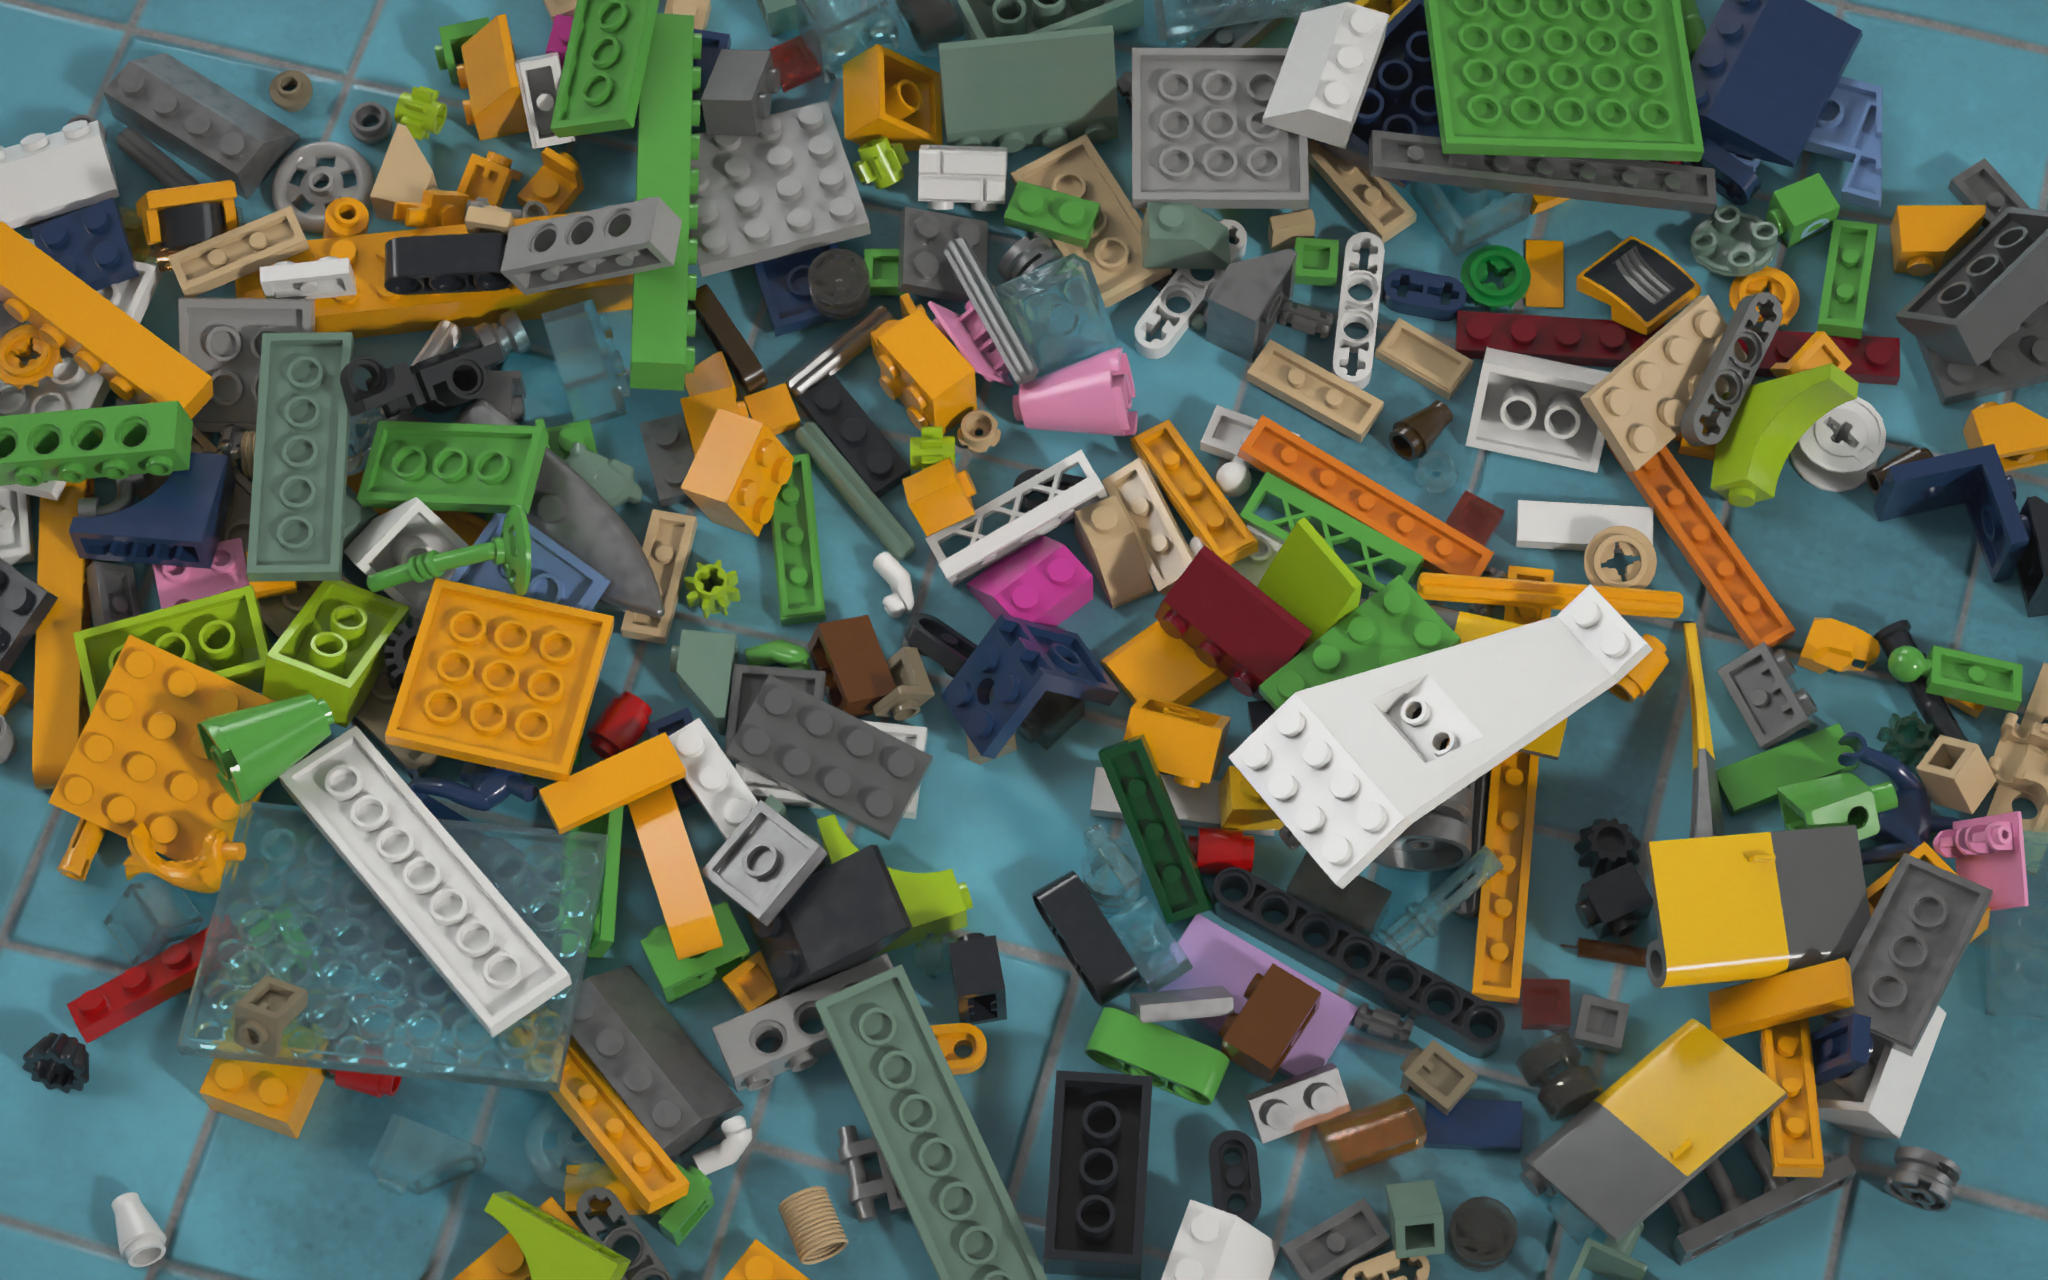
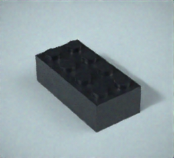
M1056 1070L1043 1257L1045 1274L1141 1280L1153 1076Z

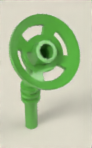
M512 504L505 516L501 537H492L491 542L439 553L436 550H431L418 556H412L409 558L408 563L368 575L367 586L370 591L377 592L412 580L421 583L425 580L442 576L445 570L492 560L494 565L502 564L505 577L514 594L524 596L528 591L531 577V539L526 513L520 504Z

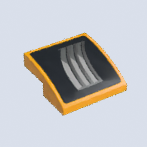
M1629 236L1576 276L1577 291L1611 305L1612 321L1646 336L1701 294V286L1681 266L1658 249L1634 236Z

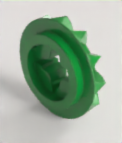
M1489 245L1473 251L1465 259L1461 268L1460 279L1466 289V294L1473 299L1475 306L1483 304L1489 306L1494 311L1498 307L1508 306L1511 309L1515 302L1521 298L1524 299L1530 285L1531 274L1527 262L1519 253L1508 247ZM1487 269L1493 272L1496 277L1504 276L1502 289L1497 287L1494 282L1486 284L1488 278Z

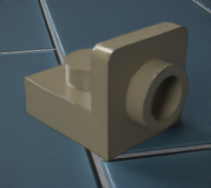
M268 975L264 976L235 1005L234 1042L237 1045L275 1058L281 1052L282 1031L307 1007L308 990Z
M1434 1039L1423 1051L1416 1047L1400 1067V1070L1404 1072L1400 1088L1406 1093H1409L1413 1088L1446 1116L1476 1083L1478 1078L1475 1072Z

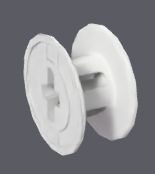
M1859 397L1837 406L1818 419L1796 443L1790 452L1793 467L1804 481L1820 490L1843 492L1856 489L1867 482V472L1877 468L1878 457L1884 450L1887 432L1882 417L1870 403Z

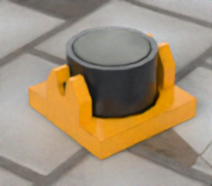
M232 180L147 191L135 203L138 219H142L147 245L159 244L160 242L161 251L184 250L238 228L234 203L237 192L235 181L232 182Z

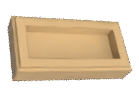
M1398 318L1375 350V358L1447 400H1450L1472 370L1474 363L1473 360L1401 318Z

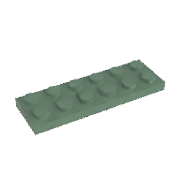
M352 332L262 333L246 571L249 582L341 580L350 412L340 383V375L345 365L353 361L354 338Z

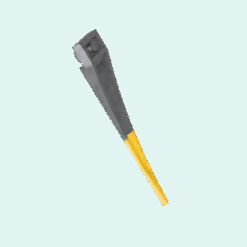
M1696 622L1683 623L1692 718L1693 777L1689 838L1725 836Z

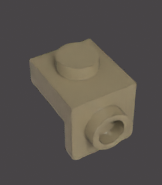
M903 647L886 661L896 688L873 706L875 716L894 717L895 720L909 719L920 712V707L935 695L917 647Z

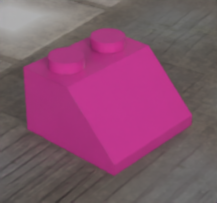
M1044 535L995 562L966 584L967 589L995 620L1001 614L1054 628L1093 599V575L1064 544Z

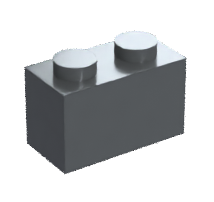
M721 49L701 98L707 135H758L763 120L768 119L770 116L773 94H778L780 90V71L778 68L773 67L771 51Z

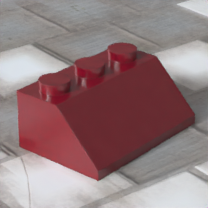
M1205 545L1164 597L1154 616L1159 621L1161 628L1169 636L1175 639H1182L1195 650L1196 656L1200 661L1211 668L1217 667L1231 679L1232 685L1238 692L1247 697L1252 696L1257 701L1264 699L1259 693V685L1300 654L1312 634L1310 629Z

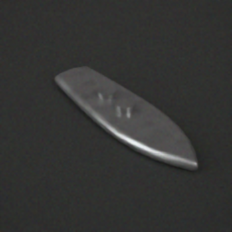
M480 398L470 404L454 421V423L519 425L485 398ZM546 446L529 515L526 514L527 521L611 581L600 599L634 613L657 618L663 617L665 609L658 583L648 558L632 531L615 509L583 477Z

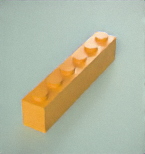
M3 221L0 222V301L4 303V308L13 318L22 323L27 320L37 327L40 336L49 345L57 349L61 346L74 355L75 362L84 371L91 375H94L96 372L109 381L110 388L126 401H130L131 398L138 404L179 401L192 419L213 397V381L210 375Z

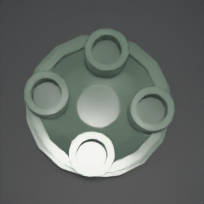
M1722 205L1716 208L1714 216L1708 217L1696 226L1690 238L1691 253L1697 263L1710 272L1723 276H1746L1761 271L1772 262L1778 251V229L1771 222L1763 221L1756 216L1740 212L1736 206Z

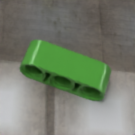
M1110 1007L1103 1009L1084 1051L1090 1059L1125 1075L1153 1076L1152 1086L1205 1106L1212 1104L1230 1063L1229 1058L1213 1047L1154 1023H1142L1136 1016Z

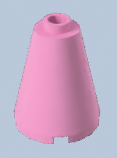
M1123 348L1109 349L1039 377L1032 382L1020 385L1019 394L1012 397L1016 421H1023L1026 429L1113 436L1135 435L1138 423L1137 411L1129 412L1128 410L1132 408V398L1136 397L1135 386L1126 353H1122Z

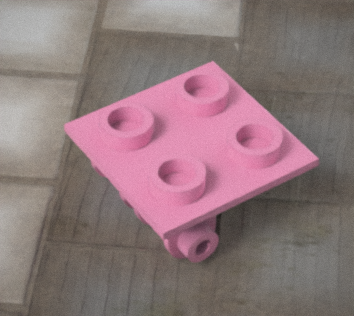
M970 300L966 303V312L962 315L930 301L927 303L936 316L933 324L949 341L952 340L961 355L975 369V372L981 374L991 383L995 380L1008 387L1014 385L1008 377L1010 372Z
M241 538L218 543L211 569L153 564L161 609L249 586L246 574L247 564Z
M2021 811L1952 822L1953 830H1942L1934 838L1933 848L1936 853L1945 858H1955L1956 874L1993 890V897L1988 905L1991 908L1990 911L2029 906Z

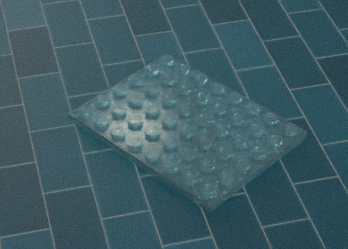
M252 801L244 802L232 842H243L246 846V856L243 861L227 860L177 1043L180 1055L559 1092L603 885L609 834L567 831L559 835L558 831L554 829L437 819L570 974L571 985L492 1038L299 806ZM266 975L308 990L307 1007L282 1031L281 1052L275 1058L237 1045L234 1042L235 1005Z

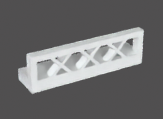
M1079 450L975 510V515L938 531L925 539L939 562L938 564L945 577L954 587L1075 517V511L1109 497L1083 451ZM1079 464L1087 478L1065 491L1059 490L1062 474ZM1054 479L1052 488L1043 486L1045 483ZM1033 490L1050 494L1048 501L1027 513L1019 512L1024 495ZM1015 501L1013 510L1003 508ZM998 513L1010 517L1009 523L986 536L980 534L984 519L991 514ZM976 524L974 532L965 530L970 526ZM955 535L971 539L969 546L946 558L939 545Z

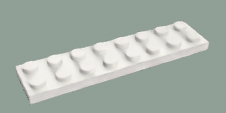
M354 726L301 760L279 777L283 788L492 1038L572 984L570 974L357 726Z

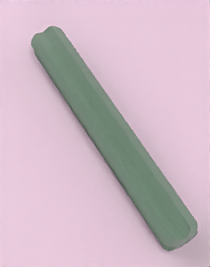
M807 422L798 428L795 432L798 444L806 453H809L813 462L890 554L898 561H903L912 555L916 550L915 541L814 422Z

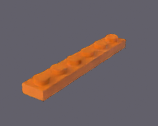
M1264 415L1260 417L1238 452L1237 456L1261 471L1273 474L1424 556L1423 567L1433 573L1481 576L1494 555L1493 551Z
M1607 443L1606 446L1609 448L1613 456L1616 458L1620 466L1623 468L1615 453ZM1664 446L1637 471H1625L1648 506L1653 507L1655 516L1749 650L1763 642L1773 648L1793 637L1796 629L1667 446Z

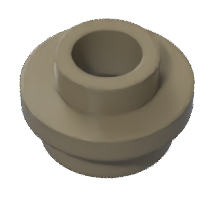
M288 70L278 74L272 80L269 92L276 106L288 112H297L308 105L313 94V87L306 74L296 70ZM296 86L292 91H285L289 87Z

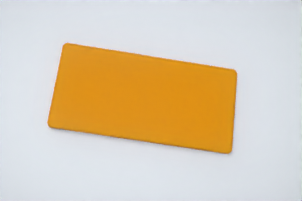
M1526 240V262L1531 274L1530 285L1525 295L1526 307L1563 308L1564 242Z

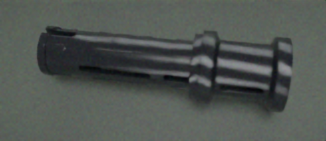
M1905 619L1892 623L1873 636L1878 641L1887 659H1889L1895 649L1901 646H1912L1919 650L1909 632L1912 627L1909 620ZM1922 653L1924 658L1927 659V653ZM1920 677L1913 682H1903L1935 741L1939 735H1944L1969 742L1943 696L1925 693V677Z

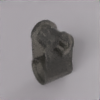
M895 0L909 26L914 41L923 53L938 48V43H947L964 35L962 20L956 8L949 0Z

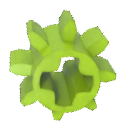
M419 86V88L413 87L412 93L403 92L400 95L395 107L394 119L396 123L406 125L414 139L422 141L424 138L428 140L430 133L437 135L441 132L447 116V106L437 101L439 91L424 86Z
M882 136L858 148L861 160L853 163V167L861 183L869 184L873 182L878 190L893 185L905 177L902 165L910 162L902 143L897 144V142H893L890 144L887 136Z
M942 426L921 427V437H910L911 470H923L951 457L956 466L955 436H943Z
M717 560L715 564L708 565L698 562V570L694 577L688 576L684 578L686 589L691 591L686 596L689 608L699 605L706 619L710 616V613L717 614L721 612L724 616H727V608L730 602H737L741 599L739 589L734 587L739 582L736 570L726 573L722 568L721 560Z

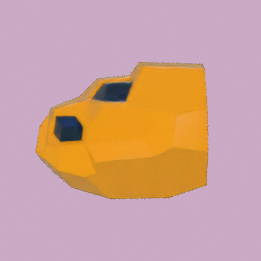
M1814 617L1797 665L1818 674L1826 671L1838 674L1847 670L1863 672L1878 659L1880 646L1872 635L1855 626L1833 618Z

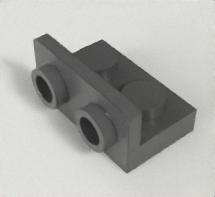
M1763 642L1717 670L1758 745L1763 750L1772 747L1804 727L1810 731L1818 727L1812 715L1818 711V708L1804 687L1800 690L1797 689L1791 678V675L1796 673V670L1783 649L1776 652L1772 647Z

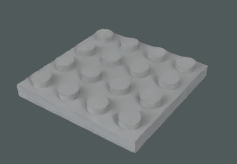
M1132 48V208H1146L1147 202L1188 203L1197 208L1308 209V137L1262 123L1288 48Z
M828 101L771 114L768 119L763 120L757 136L707 135V131L697 133L700 134L699 160H691V168L699 169L698 195H690V203H698L697 230L689 229V238H697V264L701 277L871 234L869 220Z

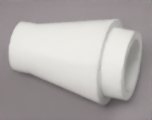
M130 1192L117 1197L112 1202L111 1207L115 1214L121 1258L127 1260L132 1267H145L155 1263L166 1252L164 1245L167 1240L166 1235L141 1202L139 1194Z

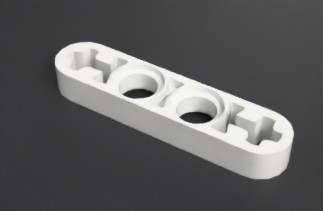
M1224 219L1219 222L1228 227L1229 237L1235 238V244L1229 243L1232 264L1240 261L1246 252L1247 233L1239 222ZM1178 269L1138 320L1134 328V346L1137 352L1148 359H1159L1166 356L1191 325L1193 315L1200 313L1208 303L1204 300V296L1212 279L1199 281L1192 277V269ZM1213 269L1215 272L1214 277L1221 278L1226 269ZM1173 297H1183L1190 302L1191 306L1185 312L1175 313L1167 308L1166 303ZM1162 319L1165 325L1162 327L1161 340L1155 338L1151 343L1146 341V333L1153 335L1161 326Z
M1359 232L1353 235L1346 244L1331 372L1360 389H1364L1367 386L1372 373L1385 254L1382 240L1377 235L1369 232ZM1361 248L1369 249L1370 255L1367 271L1358 270ZM1363 284L1368 286L1373 294L1369 299L1359 301L1352 298L1348 290L1351 286ZM1358 322L1366 326L1368 334L1361 339H1353L1346 335L1344 328L1350 323ZM1349 352L1358 353L1356 376L1347 375Z

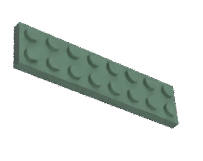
M902 964L815 1002V1010L938 1279L1048 1280Z

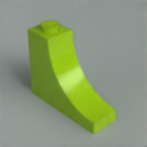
M1830 363L1749 386L1725 436L1720 442L1716 443L1710 489L1727 499L1731 505L1737 507H1750L1756 502L1774 498L1779 475L1796 443L1826 413L1848 401L1857 399L1859 383ZM1726 392L1721 399L1725 400L1729 392Z
M835 814L817 819L820 839L824 850L828 853L826 857L829 865L859 851L844 834ZM887 867L913 927L876 955L968 926L967 910L973 908L972 899L966 882L957 884L952 869L931 873H912Z
M509 1191L493 1193L484 1209L485 1212L497 1219L512 1234L526 1258L532 1280H621L631 1262L630 1259Z

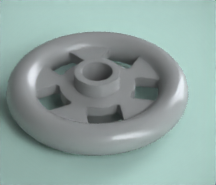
M332 141L314 142L294 150L279 164L272 180V200L277 211L292 206L302 231L323 233L326 206L335 199L342 197L354 198L368 208L371 202L370 194L374 186V176L366 159L352 147ZM317 159H335V165L333 168L328 166L317 167ZM297 170L306 173L301 181V186L290 184L291 178ZM354 172L357 185L345 188L342 175ZM320 181L329 182L324 188L315 187ZM302 197L313 205L307 213H303L294 206Z

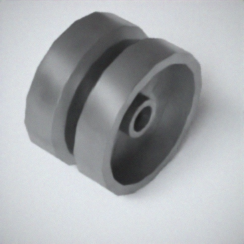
M1468 786L1412 823L1373 862L1383 867L1400 871L1434 872L1459 867L1469 861L1472 854V832L1465 823L1469 822L1472 814V792Z

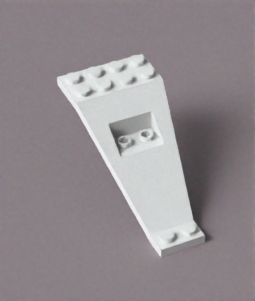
M1589 584L1557 616L1297 691L1228 758L1338 887L1344 889L1412 823L1618 683L1653 649L1610 603ZM1422 707L1421 715L1416 719H1412L1413 713ZM1446 738H1450L1449 745L1445 749L1440 750L1441 742Z

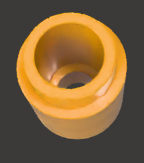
M342 197L332 201L325 211L323 238L367 234L369 213L365 205L359 200L350 197Z
M1644 634L1641 637L1653 650L1625 677L1608 689L1613 695L1627 703H1633L1637 697H1643L1669 663V659L1665 654L1667 650L1665 645L1650 634Z

